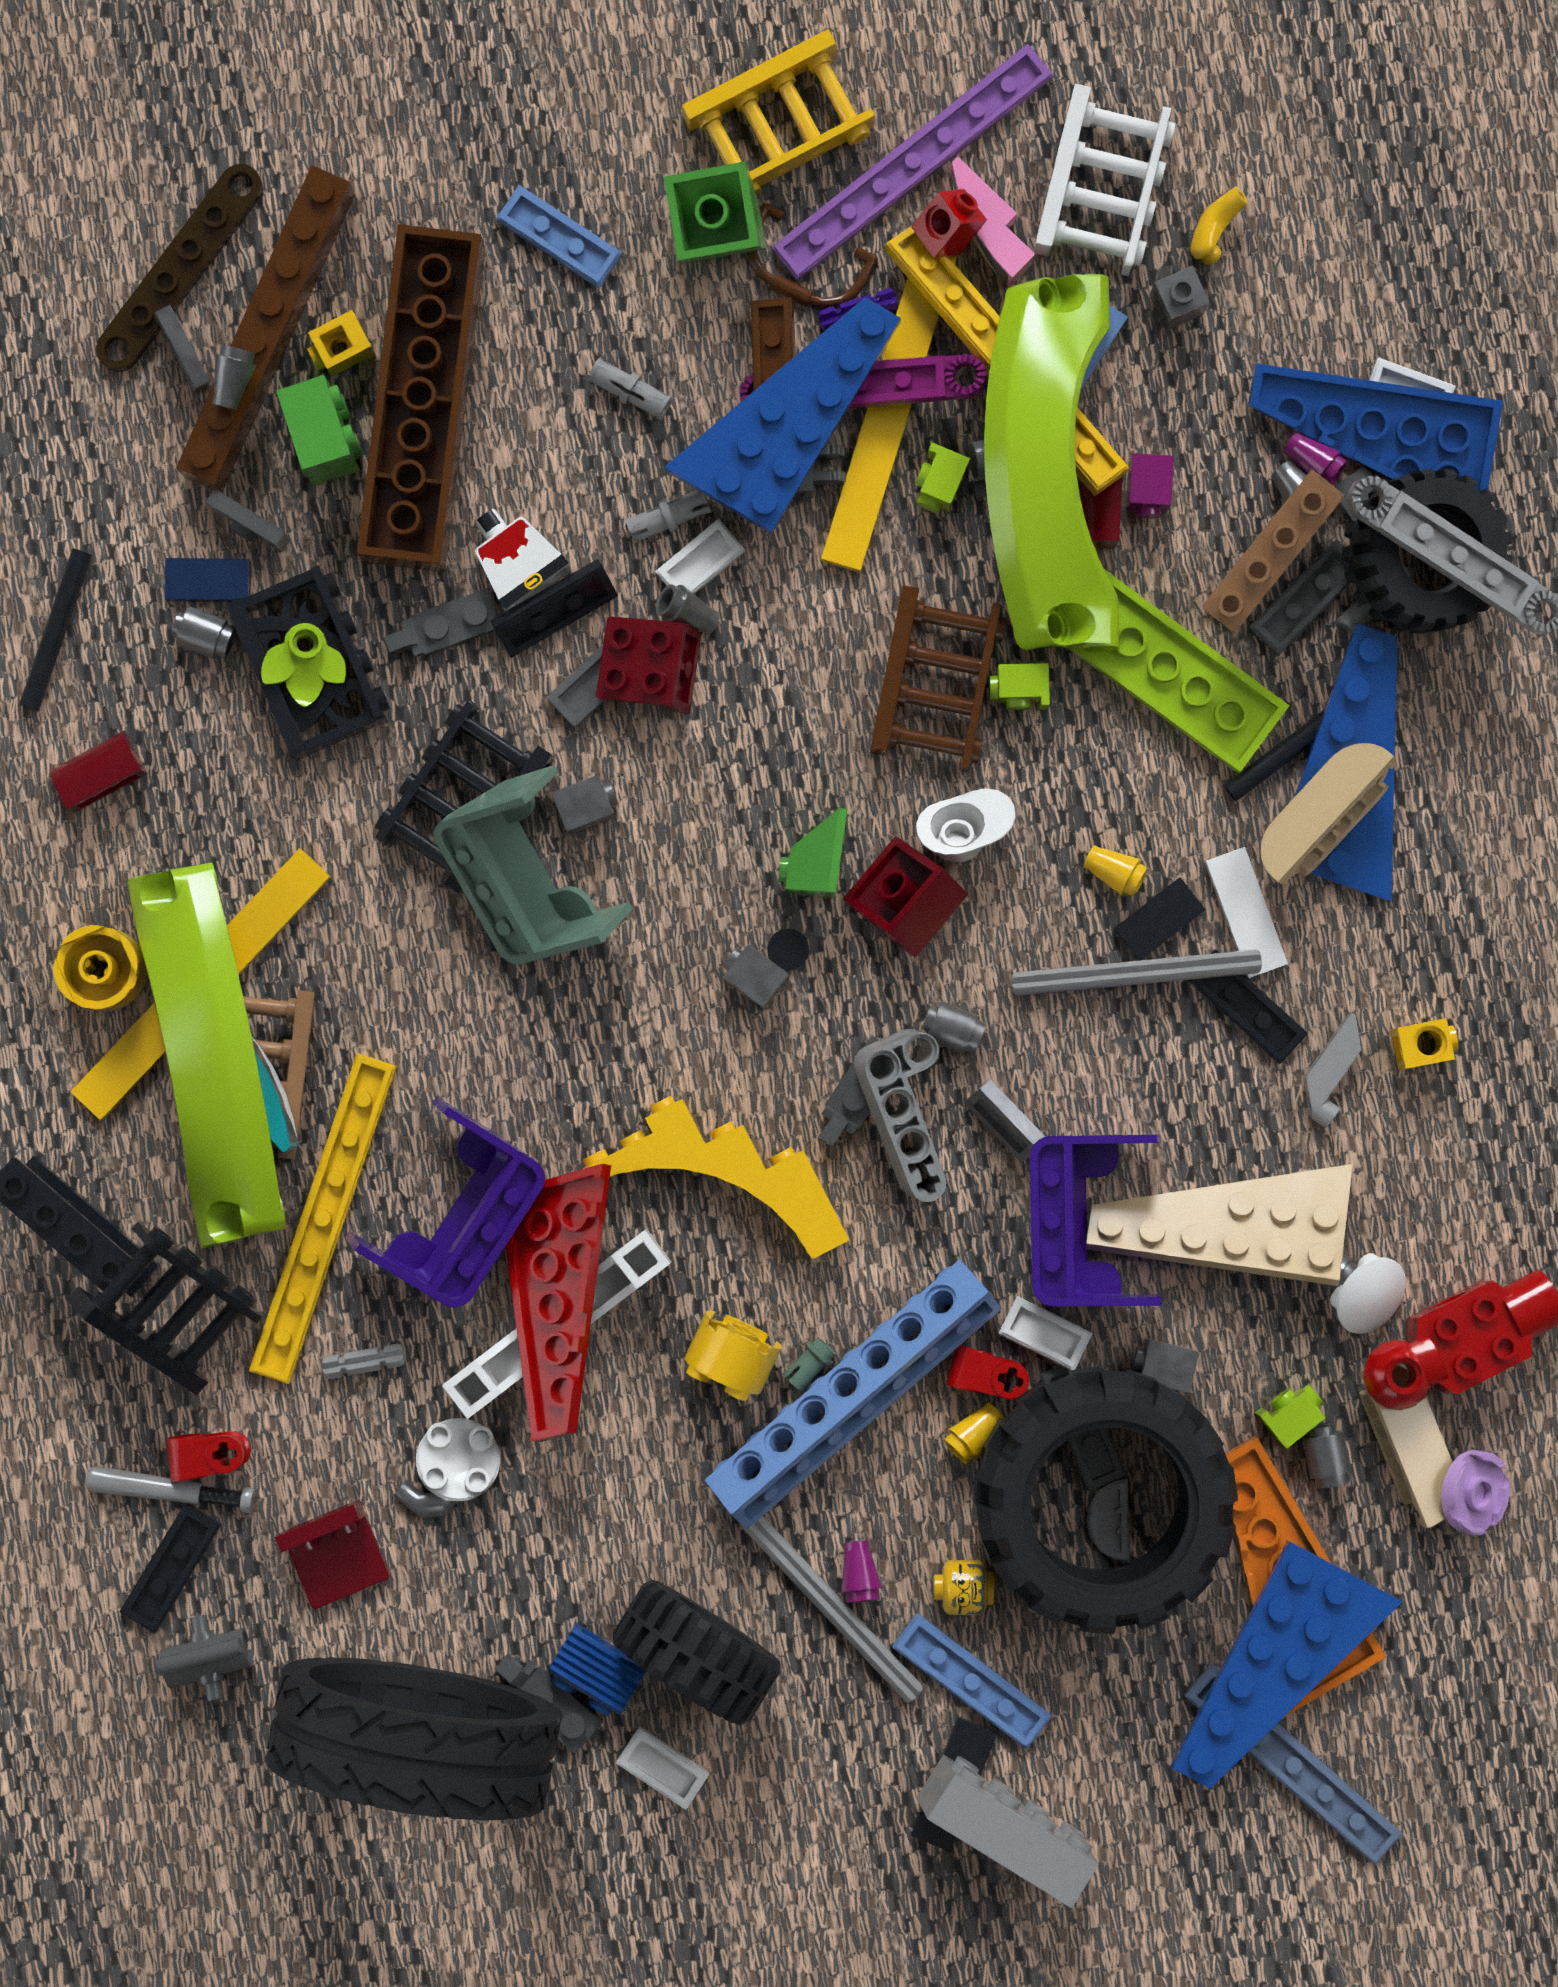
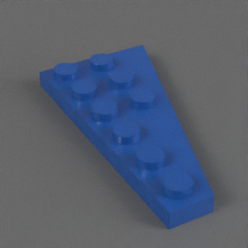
M863 298L664 467V471L772 535L899 326L901 318L870 299Z
M1287 1540L1170 1765L1172 1769L1211 1788L1403 1601Z

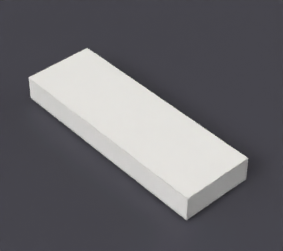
M1243 847L1205 861V866L1236 950L1260 951L1262 960L1261 971L1254 974H1245L1246 977L1251 978L1287 965L1288 962L1246 848Z

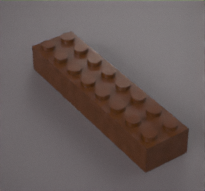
M398 224L357 546V555L363 563L445 572L485 254V245L481 234Z

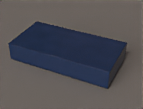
M166 558L165 600L232 602L239 598L250 596L251 561L249 559Z

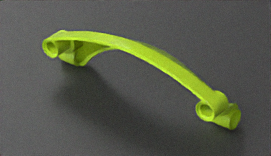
M1071 274L1056 279L1043 277L1010 286L1005 293L1004 305L996 332L985 409V481L997 567L1013 625L1014 638L1019 647L1024 650L1049 646L1067 648L1082 645V650L1087 652H1108L1119 649L1118 595L1099 560L1090 537L1079 494L1075 461V424L1081 385L1095 349L1110 329L1109 277L1102 274Z
M213 863L170 869L165 872L127 879L139 946L155 1002L171 1077L182 1141L187 1185L200 1249L236 1242L239 1238L285 1229V1214L279 1194L257 1060Z

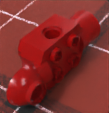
M1535 1270L1504 1287H1501L1493 1280L1479 1281L1408 1317L1406 1320L1405 1336L1407 1341L1392 1340L1382 1343L1370 1353L1365 1362L1363 1379L1367 1392L1375 1402L1387 1409L1404 1410L1416 1406L1425 1399L1431 1386L1436 1387L1445 1394L1457 1395L1532 1357V1339L1558 1326V1293L1555 1287L1540 1270ZM1400 1363L1405 1365L1409 1372V1379L1402 1387H1398L1392 1379V1371Z

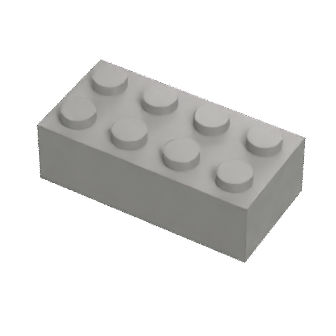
M943 1754L916 1797L926 1818L1072 1908L1099 1865L1091 1853L1092 1845L1084 1840L1085 1835L1066 1822H1063L1062 1826L1059 1827L1053 1820L1048 1818L1050 1815L1048 1811L1031 1800H1028L1026 1805L1022 1804L1021 1801L1013 1796L1015 1792L998 1779L993 1778L990 1783L978 1774L979 1769L966 1759L957 1756L956 1760L953 1761Z

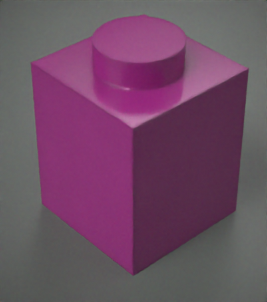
M1132 453L1128 461L1126 510L1135 511V516L1138 518H1159L1160 512L1167 513L1171 506L1174 456Z

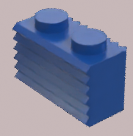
M575 1623L550 1664L548 1672L554 1675L551 1681L556 1686L571 1694L574 1693L575 1689L590 1697L587 1703L592 1708L609 1716L611 1711L618 1715L622 1713L645 1675L646 1670L626 1657L614 1645Z

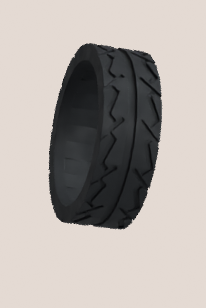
M320 1657L289 1662V1664L286 1663L281 1669V1680H279L274 1707L277 1716L271 1723L267 1744L268 1751L265 1757L268 1768L281 1778L333 1798L385 1810L439 1818L449 1817L451 1819L480 1821L506 1820L508 1818L532 1817L544 1810L546 1792L549 1790L553 1768L550 1760L553 1759L556 1752L562 1712L553 1703L524 1690L515 1689L512 1686L488 1679L391 1661Z

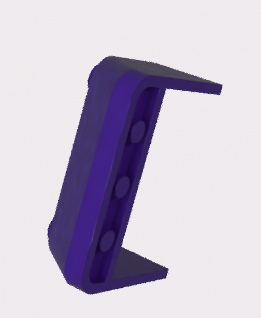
M436 1096L432 1104L443 1114L465 1127L458 1137L456 1149L460 1159L466 1165L476 1170L431 1240L414 1231L402 1232L393 1238L384 1252L351 1231L348 1232L345 1238L355 1252L445 1306L460 1307L472 1299L541 1192L545 1183V1174L540 1164L489 1128Z
M1161 1135L1047 1136L1039 1139L1033 1145L1030 1152L1032 1289L1034 1295L1041 1303L1047 1306H1161L1164 1303V1294H1122L1121 1276L1116 1267L1105 1261H1088L1086 1250V1178L1104 1177L1114 1171L1119 1161V1144L1161 1143Z

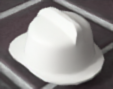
M985 788L970 791L928 806L920 814L916 823L917 836L923 846L931 850L934 855H938L942 859L953 863L966 862L973 859L981 851L982 847L1002 839L1011 830L1016 818L1015 806L1007 795L998 790Z

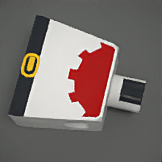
M492 509L476 520L475 525L487 541L478 546L474 551L505 612L541 592L571 570L566 558L522 516L506 525L497 511Z

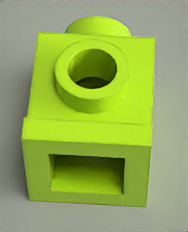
M932 442L927 458L933 460L932 464L923 463L915 485L921 487L916 504L928 511L939 513L941 508L947 511L950 510L968 468L970 458Z
M1049 663L998 664L996 676H989V701L1006 703V709L1009 710L1031 709V702H1038V710H1047L1050 705Z
M1309 1384L1302 1389L1298 1388L1295 1392L1290 1388L1281 1392L1270 1402L1273 1407L1271 1411L1268 1412L1260 1408L1255 1412L1280 1446L1285 1449L1289 1448L1326 1418L1319 1409L1324 1405V1402Z

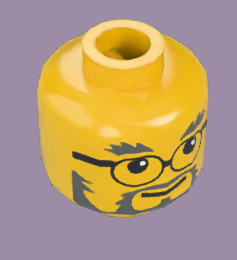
M949 1560L943 1566L942 1575L934 1574V1600H942L943 1610L949 1615H981L985 1612L987 1605H993L994 1573L993 1571H987L985 1564L979 1560Z

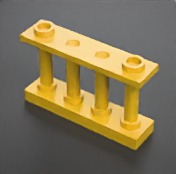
M829 29L682 105L683 118L690 131L698 127L701 130H706L725 165L742 161L721 123L723 120L722 115L734 108H737L739 112L743 111L769 159V162L749 172L756 196L762 191L760 186L845 142H848L849 145H855L865 140L871 134L870 129L874 127L875 114L872 109L859 115L856 114L830 66L832 63L831 58L836 56V42ZM807 70L811 74L816 73L842 124L823 134H820L794 86L795 77ZM771 89L775 93H780L806 141L804 144L786 153L780 147L757 104L759 101L758 96Z

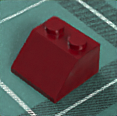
M895 836L843 897V900L892 942L916 958L969 894L944 868Z

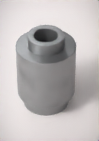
M189 607L185 613L179 612L172 626L171 635L176 637V645L212 659H216L218 656L226 659L233 648L237 630L234 626L229 625V621L224 618Z
M941 1001L938 1008L930 1005L921 1029L928 1031L941 1046L961 1054L965 1051L975 1054L986 1023L978 1020V1015Z
M1333 1424L1315 1426L1309 1431L1310 1436L1302 1438L1310 1479H1315L1316 1488L1318 1489L1349 1483L1348 1473L1352 1470L1344 1432L1342 1430L1334 1431Z

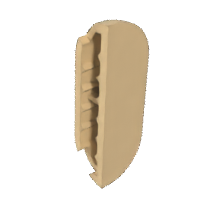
M1370 743L1354 744L1334 754L1266 829L1261 842V859L1267 872L1277 882L1284 885L1288 884L1289 877L1299 872L1304 876L1310 874L1387 791L1389 786L1383 781L1389 768L1396 767V758L1386 749Z
M1395 1366L1392 1371L1393 1382L1398 1387L1405 1385L1409 1379L1408 1370ZM1362 1370L1359 1373V1376L1362 1378V1380H1364V1370ZM1367 1389L1360 1391V1399L1403 1504L1405 1506L1410 1503L1414 1505L1419 1513L1418 1523L1421 1526L1430 1528L1446 1518L1443 1513L1441 1500L1443 1480L1453 1462L1427 1397L1412 1408L1394 1410L1387 1409L1375 1402L1367 1392Z

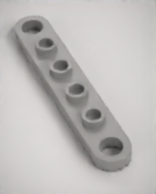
M1368 476L1355 481L1351 485L1347 493V505L1350 512L1356 518L1528 631L1543 634L1558 629L1557 593H1553L1541 585L1539 581L1403 491L1397 490L1384 479L1382 480L1377 476ZM1364 487H1372L1379 495V504L1375 510H1367L1366 507L1362 506L1363 503H1360L1361 498L1359 496L1362 494L1361 491ZM1540 600L1545 601L1551 609V617L1545 624L1539 623V621L1535 620L1536 617H1533L1534 612H1532V609L1535 608L1534 605Z

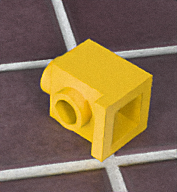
M353 310L308 332L314 343L313 346L307 348L317 369L320 371L327 368L331 377L367 358L370 359L376 356ZM340 342L345 343L347 350L335 355L333 353L334 345Z

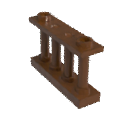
M903 585L870 753L886 756L888 746L896 748L897 744L962 756L959 771L967 772L970 762L978 764L983 739L975 738L983 695L994 641L1002 642L1007 618L999 616L1001 604L993 603L989 618L924 606L925 601L917 600L919 588ZM921 622L985 634L981 659L916 646L917 642L909 640L912 624L920 626ZM913 663L978 675L973 699L908 687L909 682L901 681L904 665L912 666ZM905 703L968 715L970 717L965 740L900 727L901 723L893 722L896 706L904 707Z

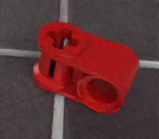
M960 1345L954 1350L946 1385L978 1394L986 1393L1005 1399H1015L1026 1392L1029 1386V1375L1027 1370L1016 1361L993 1356V1353ZM1009 1368L1017 1369L1016 1376L1022 1379L1021 1386H1013L1011 1392L1005 1391L1004 1383L998 1381V1376L1000 1373L1007 1374Z
M238 1431L210 1434L193 1433L166 1438L171 1481H186L210 1475L227 1474L244 1465L251 1455L249 1440ZM226 1445L231 1450L235 1449L237 1453L230 1461L227 1455H221L220 1449Z

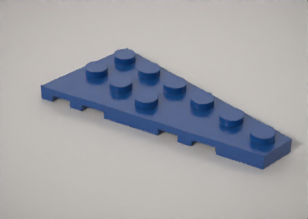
M1256 363L1254 365L1248 406L1312 440L1342 452L1341 455L1389 480L1418 470L1432 468L1433 471L1444 468L1455 470L1457 478L1468 475L1477 480L1478 484L1475 489L1479 491L1488 489L1503 401Z
M1359 623L1355 624L1294 797L1334 754L1348 746L1359 743L1375 744L1386 749L1395 757L1397 636ZM1389 768L1383 781L1389 787L1381 799L1310 874L1391 901L1394 768Z

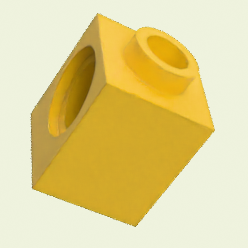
M1447 1018L1390 1029L1398 1070L1455 1060L1454 1051L1458 1050V1038L1454 1026H1448ZM1422 1032L1430 1033L1435 1040V1049L1430 1055H1425L1418 1049L1417 1039Z

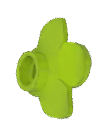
M309 623L293 626L287 632L284 643L268 650L261 668V677L264 684L272 685L286 682V688L291 697L302 707H308L318 698L324 681L340 684L344 683L346 676V666L340 652L326 645L323 632L315 625ZM300 639L310 640L313 648L308 652L299 650L297 642Z

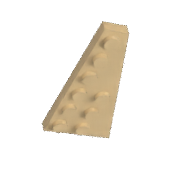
M1353 1164L1094 1204L1091 1209L1086 1250L1338 1286Z

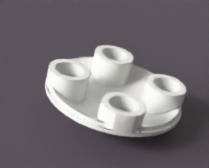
M1373 1253L1364 1255L1360 1259L1357 1268L1350 1274L1343 1285L1333 1291L1330 1298L1331 1305L1337 1309V1316L1341 1325L1346 1330L1357 1334L1371 1332L1382 1326L1391 1318L1402 1301L1406 1286L1405 1273L1400 1264L1393 1259L1378 1257Z
M448 1419L431 1425L421 1439L416 1454L417 1472L425 1487L437 1497L454 1502L471 1500L483 1494L496 1479L500 1467L499 1447L493 1433L487 1427L481 1426V1424L469 1419Z

